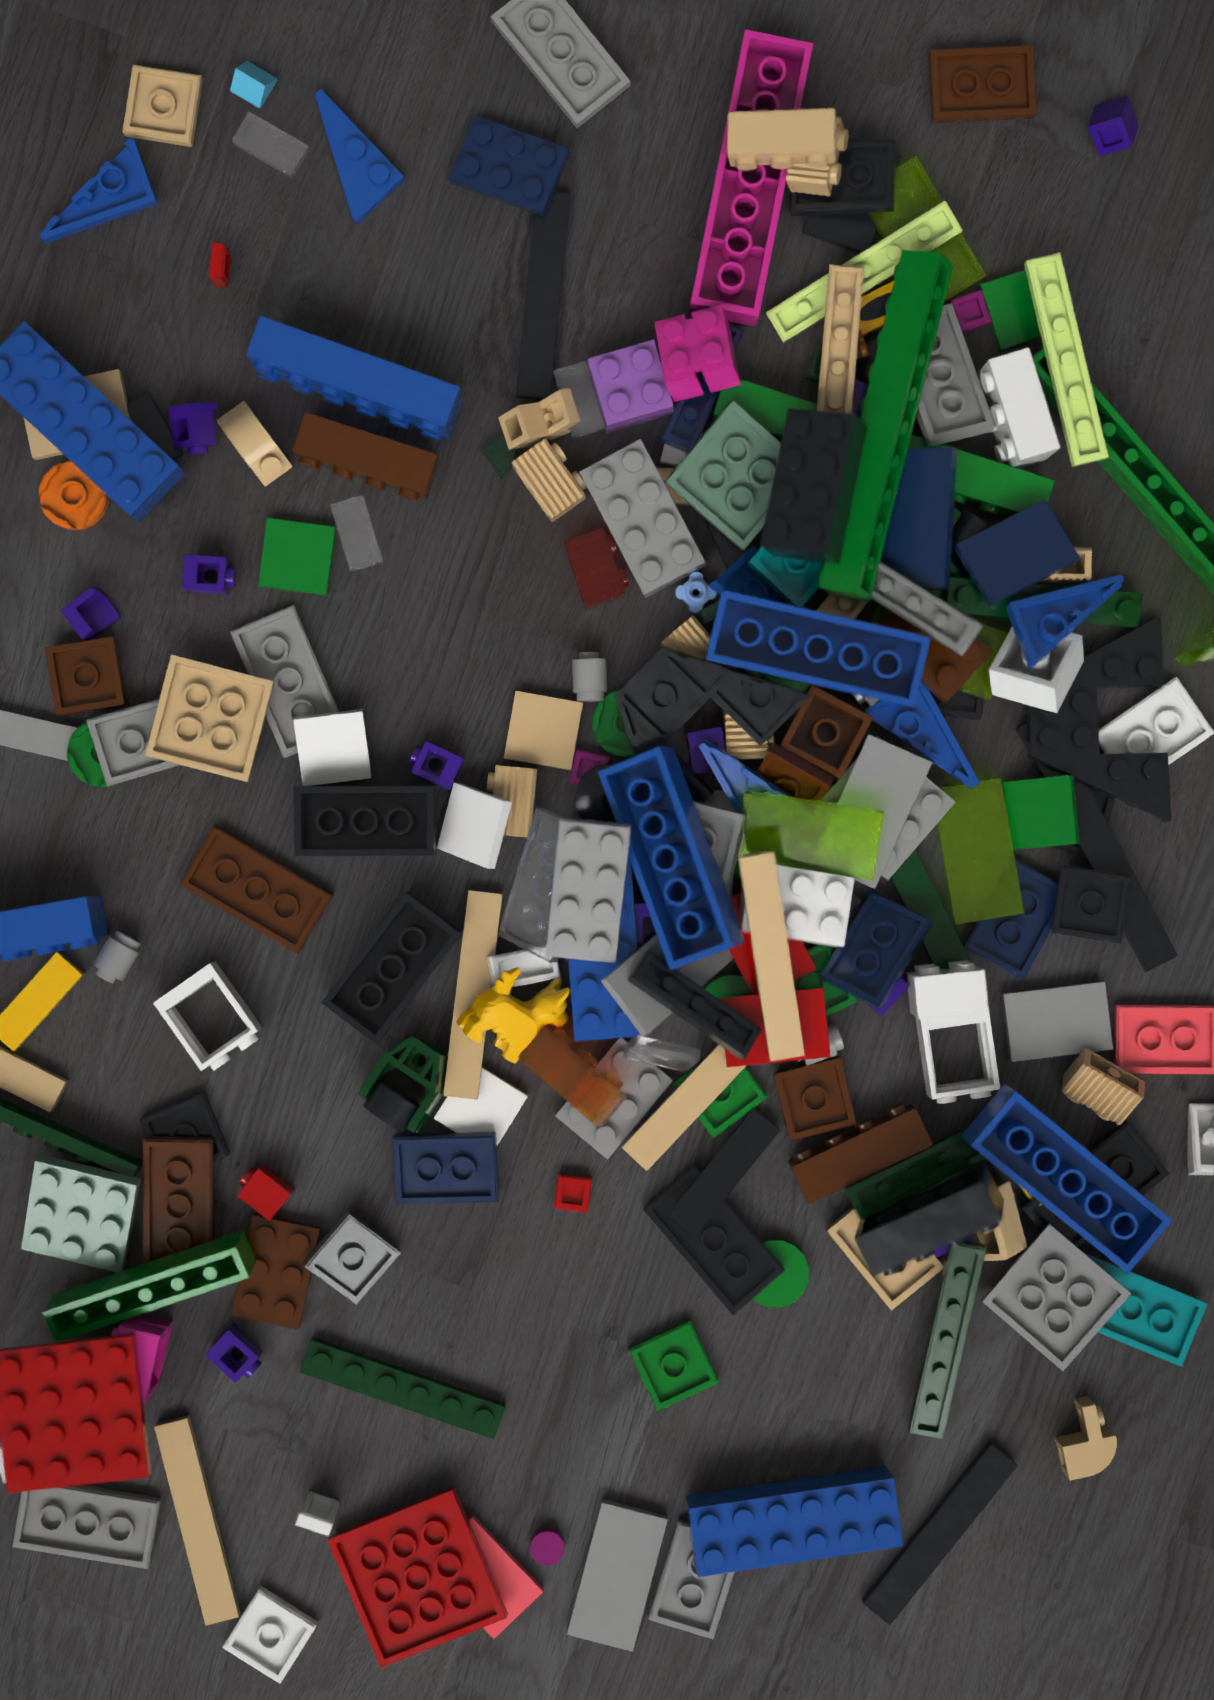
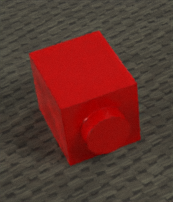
M263 1163L257 1171L251 1167L239 1181L243 1188L237 1196L270 1221L296 1188Z

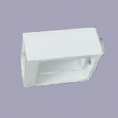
M216 961L209 963L153 1003L201 1071L208 1066L213 1071L230 1060L228 1052L237 1046L243 1051L259 1040L255 1033L263 1029ZM214 979L247 1026V1029L208 1055L175 1006Z
M989 1012L917 1019L915 1017L926 1095L928 1097L936 1099L938 1104L958 1101L957 1096L970 1094L972 1099L990 1097L991 1091L1000 1090ZM976 1023L984 1078L937 1085L929 1030Z

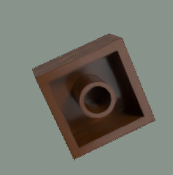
M811 685L806 690V693H809L811 696L795 711L778 746L831 775L835 780H839L844 775L873 717Z

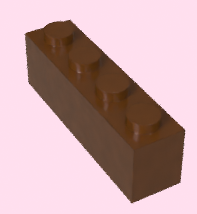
M307 412L304 413L292 451L300 459L299 464L305 467L319 470L321 465L333 469L332 474L349 481H352L353 476L365 479V485L380 491H385L386 487L399 490L398 496L415 502L418 501L419 497L428 499L440 461L435 453Z
M904 1102L898 1103L885 1111L886 1116L874 1120L873 1117L864 1119L855 1125L856 1130L846 1135H843L842 1132L835 1133L824 1139L825 1145L814 1150L809 1146L794 1153V1159L789 1161L788 1164L807 1203L811 1204L933 1146L917 1109L911 1104L905 1106Z

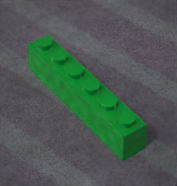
M242 1230L53 1294L42 1314L54 1341L60 1342L247 1279L251 1275L256 1258L245 1232Z

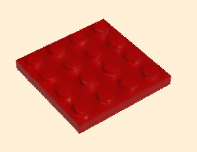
M135 1333L0 1349V1437L7 1494L150 1476L151 1464Z
M455 1486L330 1535L327 1540L380 1668L504 1620L508 1615Z

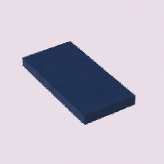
M954 447L908 449L882 552L883 564L925 590H949L957 449Z

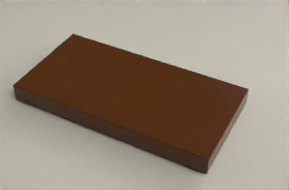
M216 825L211 829L179 884L296 954H299L333 897L332 893Z
M145 1136L143 1138V1264L214 1240V1137Z

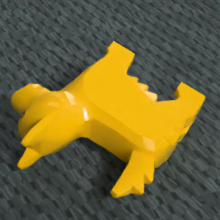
M517 967L509 971H503L501 978L496 979L494 987L485 989L481 994L477 995L472 1006L464 1010L456 1022L459 1027L463 1028L464 1034L477 1043L482 1041V1033L484 1031L492 1029L494 1033H497V1037L493 1042L494 1045L503 1051L502 1056L505 1059L516 1064L520 1059L519 1055L532 1043L545 1025L552 1024L562 1027L569 1020V1015L565 1010L567 1007L566 998L569 996L571 989L567 987L560 990L562 978L553 979L546 988L538 992L531 1000L522 1002L510 995L511 988L521 972L520 968Z

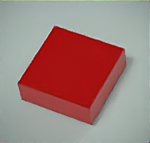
M212 243L209 278L216 287H227L229 285L231 254L225 244Z
M558 1172L554 1208L588 1213L592 1177Z

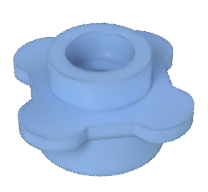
M692 572L689 575V580L684 585H679L675 591L676 597L683 599L692 613L701 612L703 605L708 600L714 599L717 593L703 580V575L700 572ZM697 589L699 591V595H693V590Z

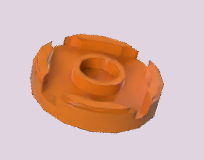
M72 462L54 465L43 476L39 486V497L43 513L54 524L67 530H84L95 525L104 516L109 505V496Z

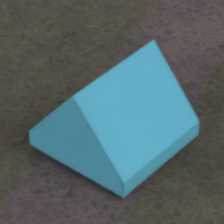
M246 61L235 68L230 91L261 109L278 79L251 62Z

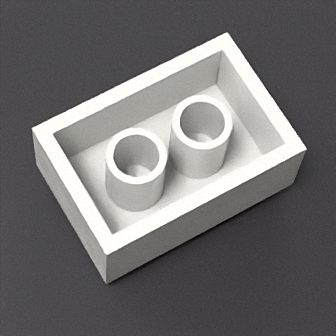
M1029 347L988 360L977 375L995 423L992 432H994L997 445L994 446L997 461L1018 469L1045 461L1060 449V445Z
M776 865L787 939L831 947H844L854 878ZM742 887L737 921L741 932L750 933Z

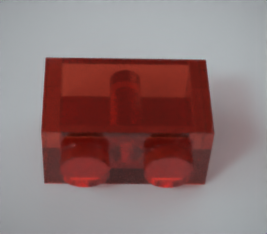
M601 528L564 541V548L586 611L625 597L624 588L630 586L624 568L617 569L613 556L618 554V550L612 535L606 536L604 529Z

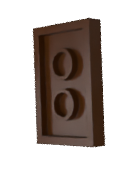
M1033 45L930 50L928 58L932 123L1034 119L1036 116Z
M891 611L877 624L883 627L931 637ZM931 637L920 682L946 704L993 651L975 637L961 656Z
M254 1213L248 1234V1242L256 1258V1263L250 1277L238 1281L231 1316L299 1330L312 1274L311 1271L304 1267L303 1261L318 1245L321 1227L273 1217L268 1221L261 1214Z

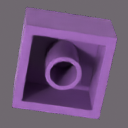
M654 339L587 359V369L606 434L672 415L674 405L665 384L663 369Z

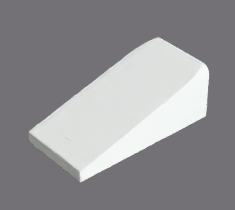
M1188 1104V1175H1214V1132L1208 1130L1214 1116V1104Z

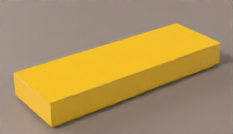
M60 951L56 952L0 1014V1040L13 1052L17 1051L85 973Z

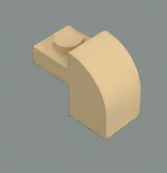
M570 388L560 389L540 402L518 405L498 417L509 450L534 446L545 438L547 441L556 439L569 433L570 427L581 422Z
M245 401L216 420L265 487L293 467Z
M1088 1396L1074 1398L1081 1432L1055 1437L1061 1469L1069 1481L1093 1476L1103 1471L1114 1458L1117 1448L1116 1435L1108 1426H1105L1100 1405H1095Z

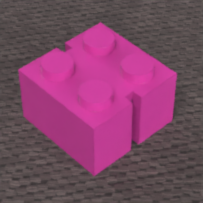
M722 304L691 312L692 319L687 320L685 314L654 322L664 380L674 402L704 395L703 387L696 372L702 371L711 393L741 385L730 324Z
M146 1313L122 1320L119 1328H114L111 1336L135 1333L144 1405L159 1386L174 1322L172 1319Z

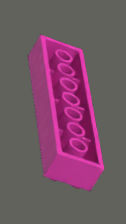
M745 29L729 112L800 110L813 43ZM728 117L689 314L722 304L729 322L756 327L781 209L787 169H775L771 165H757V168L754 170H739L736 166H730L728 158Z

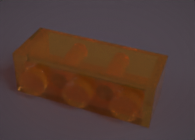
M543 1026L518 1059L594 1125L603 1127L628 1096L621 1089L624 1082L609 1070L606 1074L601 1072L596 1067L599 1061L585 1049H582L580 1052L570 1045L573 1039L563 1030L557 1027L553 1031Z

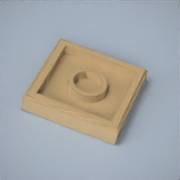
M133 65L122 131L124 136L193 147L203 84L202 76Z
M515 691L504 759L571 771L583 703Z

